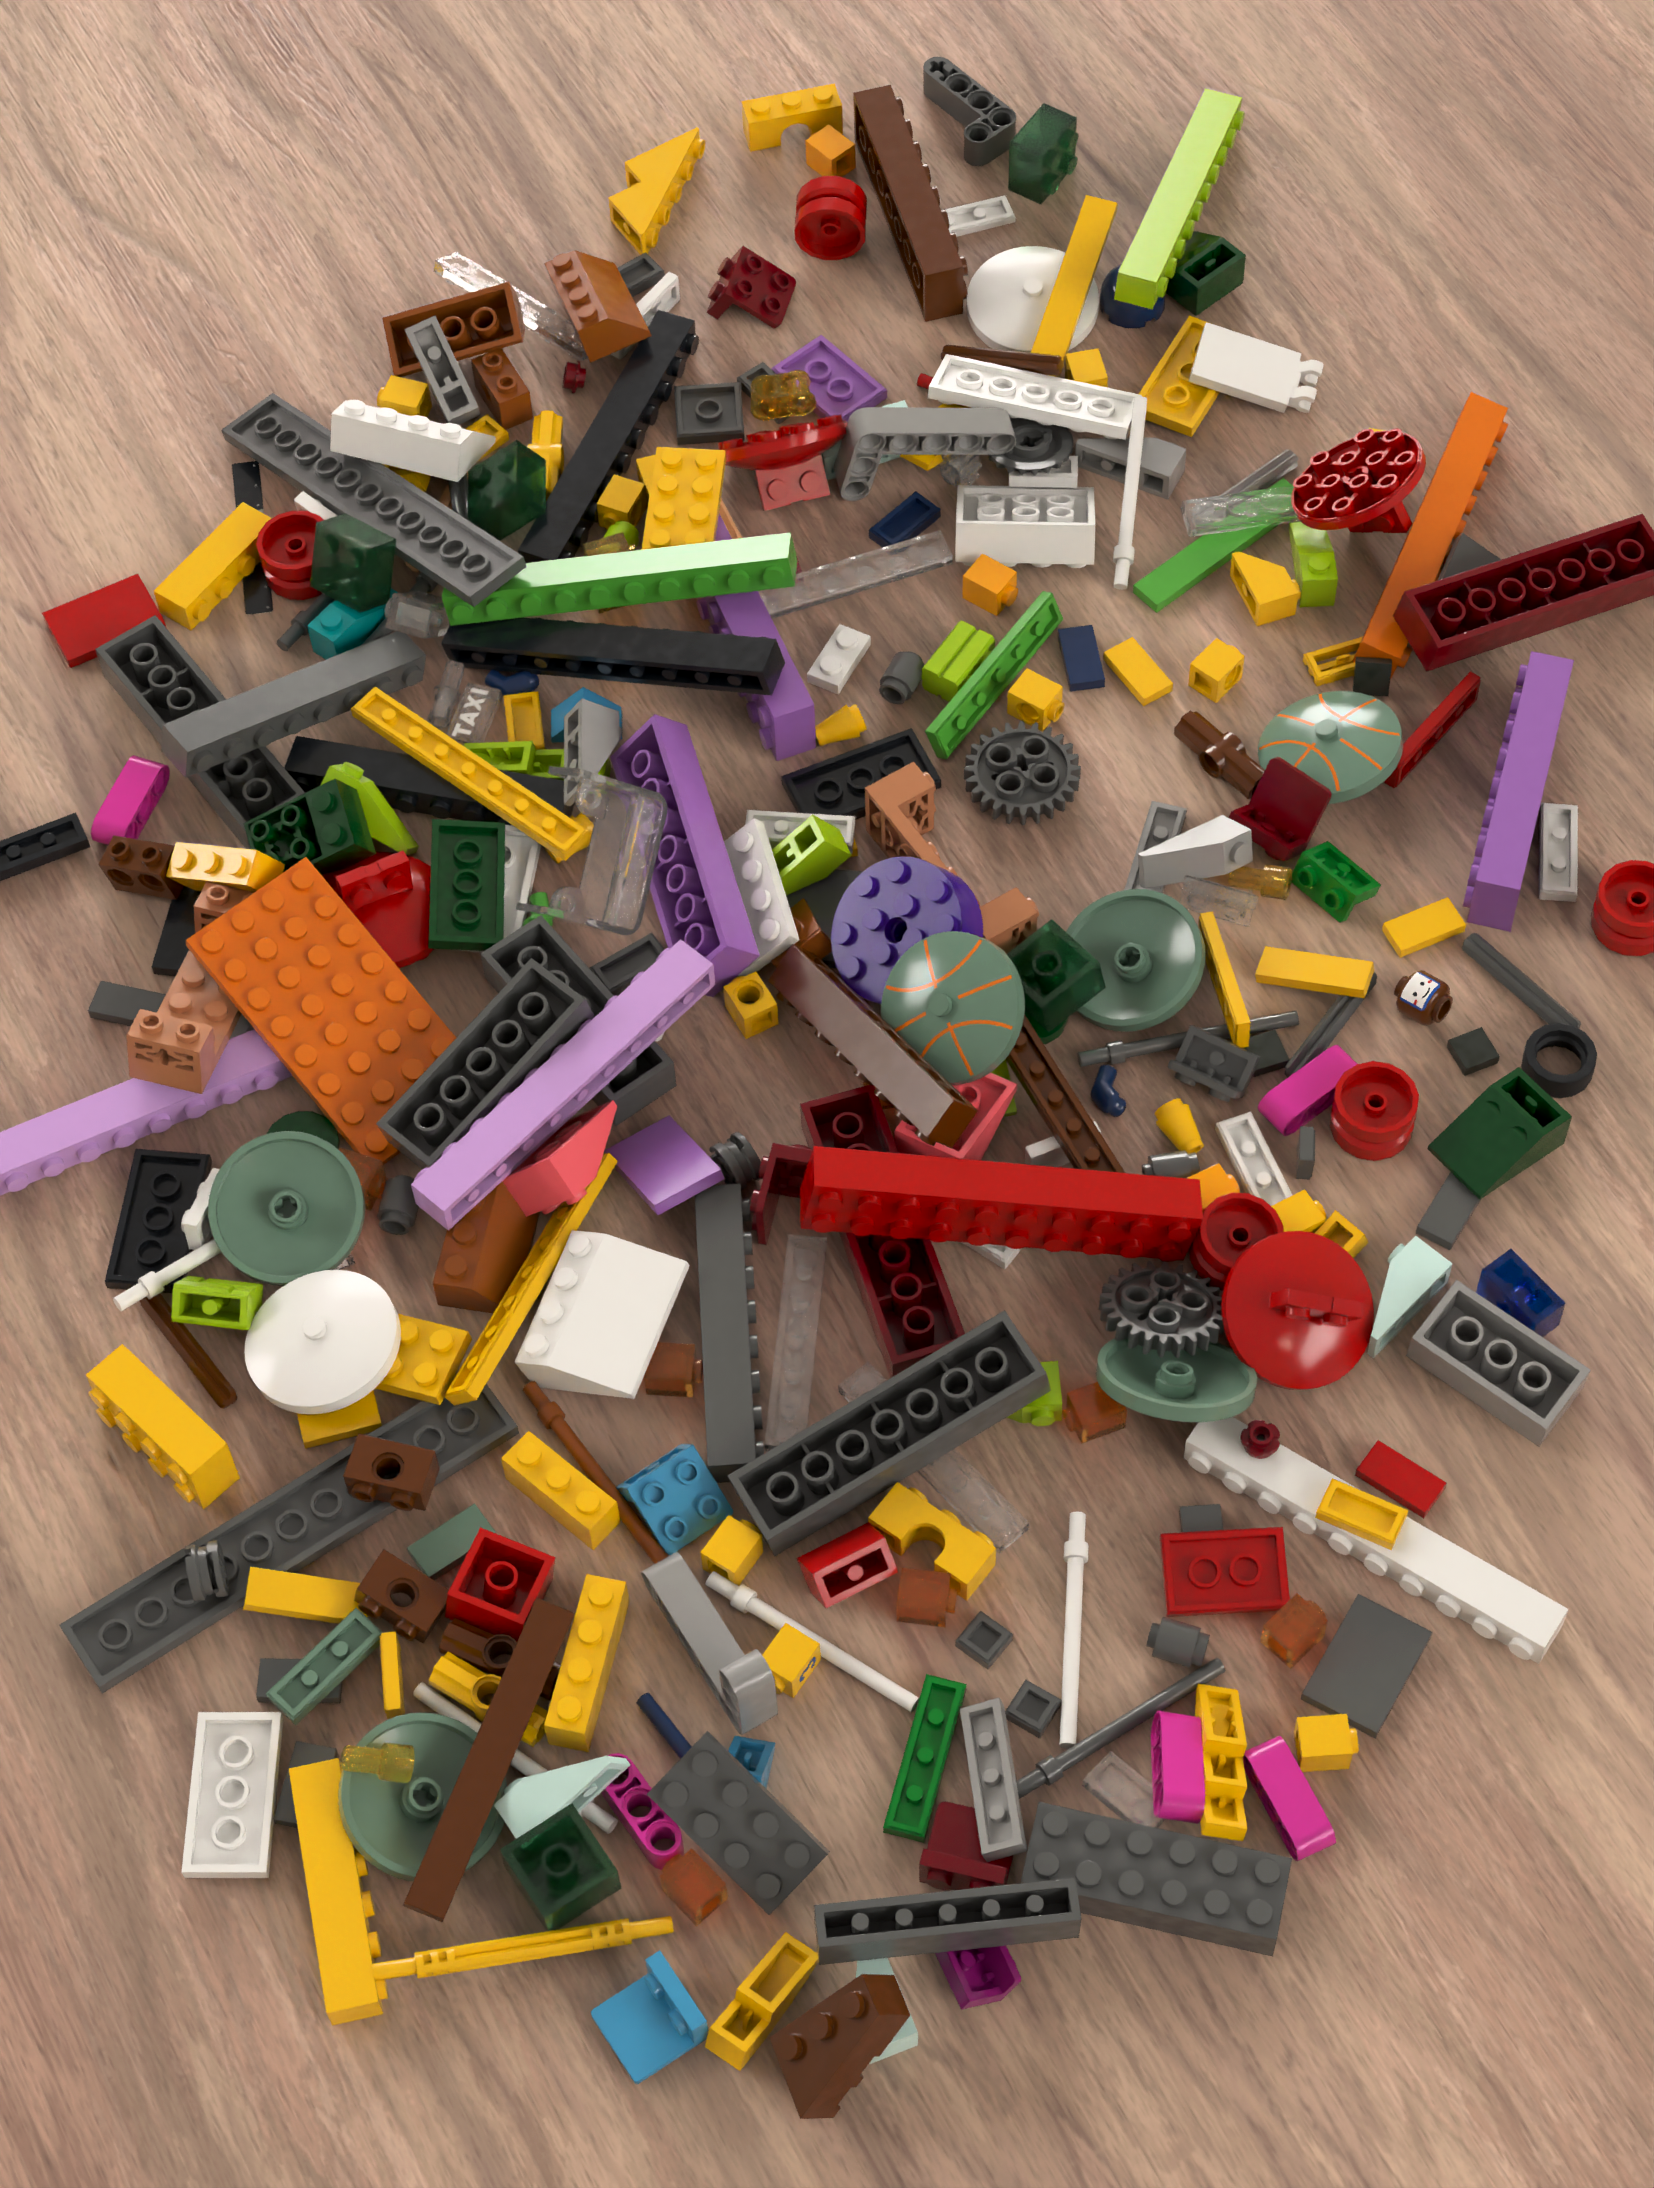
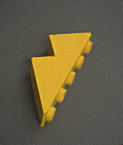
M698 127L626 161V181L629 188L608 197L611 222L640 255L645 252L648 254L651 248L656 247L659 231L663 225L666 226L669 222L671 208L674 203L680 201L682 187L686 181L691 180L697 159L703 157L706 143L705 140L700 139Z

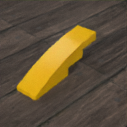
M1198 1683L1196 1688L1195 1716L1200 1717L1202 1725L1205 1805L1200 1821L1201 1835L1243 1841L1247 1832L1243 1798L1247 1789L1243 1763L1247 1741L1239 1692L1236 1689Z

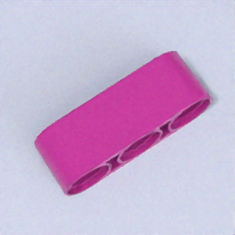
M135 755L131 756L94 818L91 827L92 840L109 845L113 835L138 839L168 785L170 776L168 765Z
M1334 1045L1271 1089L1259 1102L1258 1111L1283 1136H1289L1300 1129V1126H1304L1333 1105L1337 1082L1345 1071L1358 1063L1339 1045Z
M1157 1711L1151 1727L1154 1816L1156 1818L1199 1824L1205 1805L1201 1719L1196 1716Z
M1277 1736L1246 1750L1243 1756L1245 1772L1292 1858L1295 1861H1299L1336 1844V1837L1331 1823L1284 1739L1281 1736Z
M620 1753L608 1755L626 1758L630 1766L622 1773L628 1776L623 1783L617 1785L610 1784L601 1792L604 1799L651 1865L660 1870H670L676 1867L684 1856L682 1834L678 1825L647 1795L651 1787L632 1760ZM638 1806H647L651 1809L644 1817L637 1818L630 1814ZM661 1839H670L675 1842L666 1851H659L653 1847Z

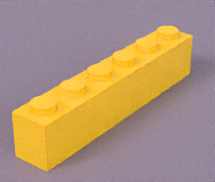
M339 1758L289 1768L325 2008L332 2026L382 2015L381 2000L389 1998L386 1979L375 1981L373 1977L372 1964L375 1963V1958L382 1957L378 1932H370L368 1917L375 1916V1909L371 1891H363L361 1877L369 1875L367 1861L350 1841L340 1817L338 1790L343 1768Z

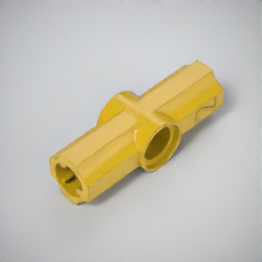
M549 410L541 411L539 415L534 416L532 444H528L527 470L529 474L527 496L528 502L536 505L537 508H543L559 480V475H562L564 471L563 417Z
M447 1652L444 1656H441L434 1666L428 1682L435 1689L474 1711L475 1716L483 1722L490 1705H485L480 1700L484 1695L495 1694L501 1677L494 1674H485L452 1653ZM536 1704L521 1741L531 1747H534L535 1744L541 1741L546 1733L544 1723L548 1713L547 1710Z

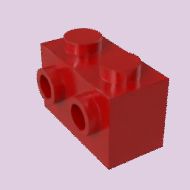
M869 1522L797 1558L810 1593L825 1608L839 1603L898 1573L885 1537Z

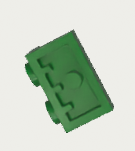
M1329 841L1303 851L1289 877L1295 886L1338 922L1346 921L1354 905L1376 896L1381 887L1379 882Z

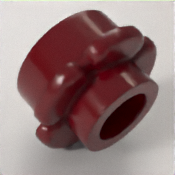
M579 360L576 363L566 362L562 388L572 390L573 394L576 392L577 387L583 388L585 383L586 368H581Z
M1254 1420L1248 1424L1247 1429H1243L1241 1432V1443L1245 1451L1254 1458H1267L1274 1454L1280 1446L1278 1441L1280 1432L1272 1423L1266 1424L1263 1420ZM1262 1435L1265 1439L1260 1441L1257 1439V1436Z

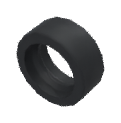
M1562 1023L1544 1025L1535 1030L1526 1041L1521 1069L1551 1097H1572L1585 1090L1592 1080L1597 1059L1596 1048L1590 1037L1573 1025ZM1557 1046L1566 1048L1575 1053L1581 1060V1068L1573 1074H1553L1538 1063L1536 1059L1537 1053L1546 1047Z

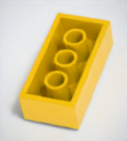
M123 1344L86 1374L92 1389L88 1394L99 1407L96 1412L101 1420L110 1428L115 1425L124 1432L121 1435L123 1440L134 1452L138 1453L142 1450L150 1457L147 1460L149 1465L160 1477L163 1478L168 1475L176 1482L173 1485L175 1490L186 1502L190 1503L194 1500L205 1509L240 1479L228 1444Z

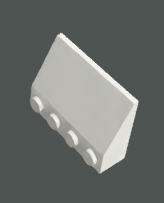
M345 400L332 413L330 451L459 482L492 447L496 436L463 429L453 423L443 424L430 421L427 417L420 415L410 416L397 413L392 408L368 406L359 400Z
M958 485L955 562H962L964 565L972 566L983 553L1007 567L1015 566L1017 563H1030L1035 567L1041 568L1049 567L1052 564H1066L1071 568L1094 565L1096 526L1094 487L1037 488Z
M572 1230L515 1359V1364L530 1382L535 1381L540 1388L634 1399L690 1265L685 1260L605 1233Z

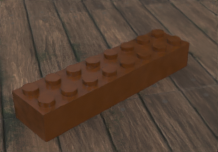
M891 85L854 92L855 143L924 320L928 322L963 314V300L967 299L968 295L966 283L963 279V276L968 275L967 262L964 256H959L958 254L959 247L956 234L949 232L947 212L939 207L940 197L936 186L931 187L930 170L927 163L922 164L921 148L918 141L913 142L910 120L903 117L904 108L900 97H895Z

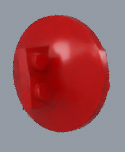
M842 414L816 419L818 424L814 426V422L794 423L781 426L778 431L765 430L746 435L748 442L744 443L742 438L719 442V450L726 451V466L754 470L763 511L791 505L792 502L800 500L808 501L828 496L830 491L821 454L836 445L846 435L848 421L842 419Z
M1399 428L1376 432L1372 429H1364L1358 432L1354 438L1346 440L1328 451L1316 453L1311 457L1310 465L1293 482L1294 488L1291 496L1293 510L1304 525L1313 529L1338 530L1348 528L1350 532L1372 533L1373 531L1407 533L1413 523L1402 500L1415 488L1424 473L1426 466L1424 451L1416 438L1402 432Z
M404 851L397 853L376 852L375 855L346 869L322 875L398 968L423 960L434 950L428 949L430 866L406 855Z
M1281 1232L1261 1239L1251 1245L1232 1266L1222 1294V1321L1232 1350L1242 1363L1255 1369L1258 1378L1276 1387L1289 1390H1308L1326 1386L1339 1380L1358 1363L1368 1346L1372 1334L1374 1321L1373 1299L1363 1271L1345 1249L1332 1240L1311 1232Z

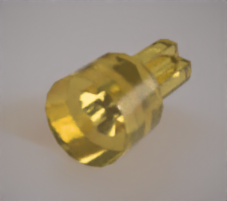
M1267 864L1264 869L1242 866L1229 873L1228 882L1232 887L1260 891L1261 897L1286 900L1291 889L1292 870L1287 867Z
M385 1742L381 1748L347 1745L341 1753V1769L344 1771L378 1774L380 1781L409 1783L414 1768L413 1745Z

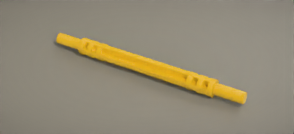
M671 1916L629 1922V1919L625 1918L414 1952V1957L373 1963L372 1972L375 1981L416 1974L417 1979L629 1945L632 1944V1939L673 1933V1922Z

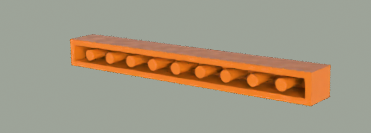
M1470 392L1352 662H1355L1356 657L1392 659L1390 679L1397 666L1404 669L1412 649L1407 647L1408 640L1394 619L1393 614L1404 591L1438 580L1442 571L1440 567L1442 564H1445L1453 546L1451 545L1452 539H1456L1463 532L1467 523L1461 518L1463 514L1469 516L1477 500V497L1472 495L1474 489L1480 491L1488 472L1482 470L1483 466L1490 467L1498 448L1493 446L1494 441L1501 442L1508 427V423L1503 422L1508 410L1507 407Z

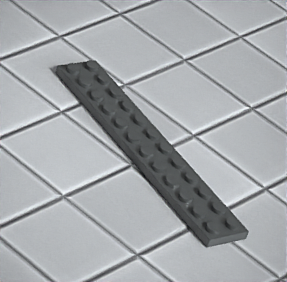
M274 393L221 430L227 442L300 491H304L312 498L319 500L323 506L473 607L527 567L522 555L381 463L330 451L331 431Z
M486 1384L475 1401L455 1406L445 1397L441 1405L421 1401L374 1430L368 1436L434 1450L440 1467L434 1484L436 1486L519 1434V1430L511 1416ZM355 1443L189 1544H197L198 1547H203L207 1545L208 1541L219 1540L227 1571L228 1596L217 1598L213 1594L208 1595L204 1601L194 1602L185 1563V1557H189V1554L185 1553V1548L61 1623L59 1626L101 1693L103 1694L244 1605L250 1567L296 1573L396 1511L397 1508L388 1502L375 1499L373 1502H364L348 1493L343 1475ZM389 1472L382 1477V1479H393L399 1473Z

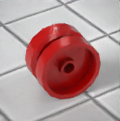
M822 176L811 179L803 185L796 198L794 228L795 241L800 249L808 255L822 260H841L851 257L858 252L866 239L867 196L863 189L852 180L840 176Z
M292 510L276 515L267 521L259 531L256 546L267 584L277 595L289 600H306L317 597L338 577L340 564L330 527L319 515L309 511Z
M1629 860L1618 863L1604 873L1599 883L1596 900L1591 912V927L1597 939L1609 950L1626 956H1643L1654 953V864L1651 862Z
M1371 1061L1356 1064L1345 1071L1336 1084L1329 1126L1334 1140L1345 1152L1359 1159L1377 1161L1391 1158L1404 1150L1412 1138L1414 1121L1416 1120L1419 1094L1414 1081L1405 1071L1390 1063Z
M1234 1192L1217 1197L1203 1212V1221L1189 1248L1190 1261L1202 1279L1209 1277L1211 1279L1210 1286L1220 1287V1290L1223 1291L1227 1276L1241 1254L1259 1240L1284 1232L1283 1224L1276 1210L1264 1199L1249 1193Z

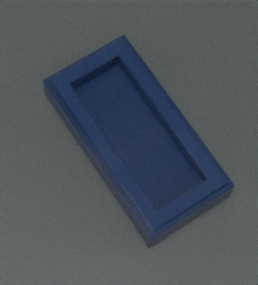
M915 491L869 529V538L894 556L941 517V509Z
M1085 625L1058 629L1057 637L1070 692L1105 687V677L1093 626Z

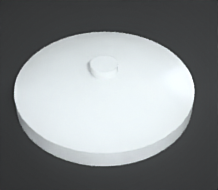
M1041 246L1013 248L990 258L976 271L967 291V315L973 331L987 346L997 350L1031 353L1065 252ZM1094 278L1069 350L1080 344L1095 325L1098 316L1099 293Z
M325 1270L310 1273L289 1282L277 1290L265 1301L254 1316L245 1341L244 1353L247 1370L263 1396L279 1408L298 1414H323L337 1411L365 1397L388 1374L400 1347V1320L387 1293L370 1278L346 1270Z

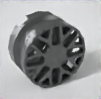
M735 1132L731 1134L724 1144L718 1142L710 1147L709 1151L711 1153L715 1151V1154L710 1157L721 1168L722 1174L726 1178L724 1180L725 1184H741L742 1191L746 1189L747 1183L752 1181V1179L761 1180L759 1179L761 1161L751 1144L741 1133Z
M219 1540L208 1541L207 1545L203 1547H198L197 1544L185 1546V1553L189 1554V1557H185L186 1570L194 1602L204 1601L208 1595L213 1594L217 1598L228 1596L227 1571Z

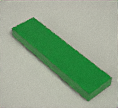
M926 1674L883 1826V1833L922 1843L925 1842L967 1684Z

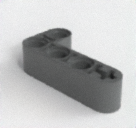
M938 56L929 58L924 63V94L966 127L964 130V159L968 164L984 166L1015 145L1016 113L1009 106L948 59Z

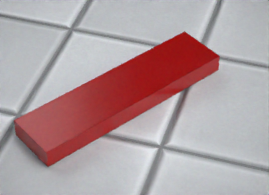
M1470 671L1403 743L1400 762L1393 773L1384 781L1385 784L1393 789L1397 787L1474 704L1478 697L1481 683L1480 676Z

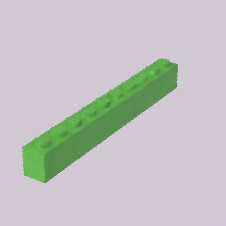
M791 532L526 563L527 567L475 607L446 588L443 589L442 601L450 626L795 587L798 561Z

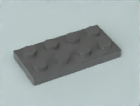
M708 1731L647 1793L768 1915L788 1897L830 1852Z

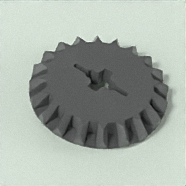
M1010 418L1016 437L1015 447L1005 454L988 455L989 461L995 462L997 468L1006 467L1008 473L1019 471L1022 476L1026 472H1031L1036 476L1039 471L1049 473L1051 468H1060L1062 462L1069 460V455L1073 452V437L1067 427L1042 425L1037 421L1024 418Z

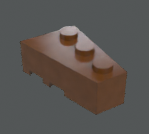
M861 1974L769 2037L800 2119L834 2118L841 2108L838 2104L849 2089L857 2087L864 2078L861 2073L873 2057H880L910 2017L909 2010L894 1975Z

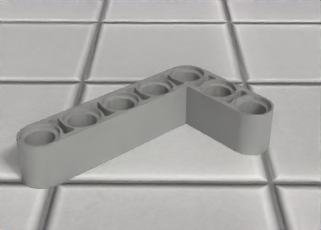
M860 408L849 417L846 435L842 439L834 464V472L842 498L847 501H857L869 494L882 455L1005 454L1015 447L1016 437L1008 412L1001 408Z
M675 1552L641 1571L647 1589L738 1733L743 1735L778 1715L775 1679L766 1660L757 1649L746 1655L743 1653L682 1556Z

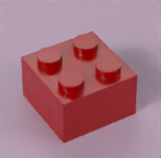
M480 1527L447 1593L445 1617L451 1620L457 1618L494 1635H509L517 1642L536 1598L543 1600L553 1580L556 1557Z

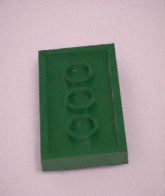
M432 819L428 949L485 951L504 939L505 823Z

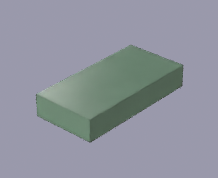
M474 1503L407 1547V1550L423 1574L436 1580L464 1561L480 1527L496 1533V1531Z

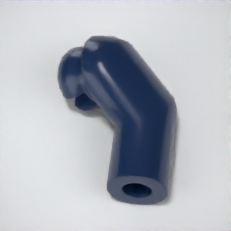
M491 670L485 678L487 686L503 695L532 692L539 686L540 682L537 674H531L526 671L507 677L496 670Z
M1101 1065L1091 1089V1100L1105 1114L1109 1113L1113 1117H1118L1125 1111L1126 1101L1119 1097V1093L1113 1088L1117 1070L1109 1065Z

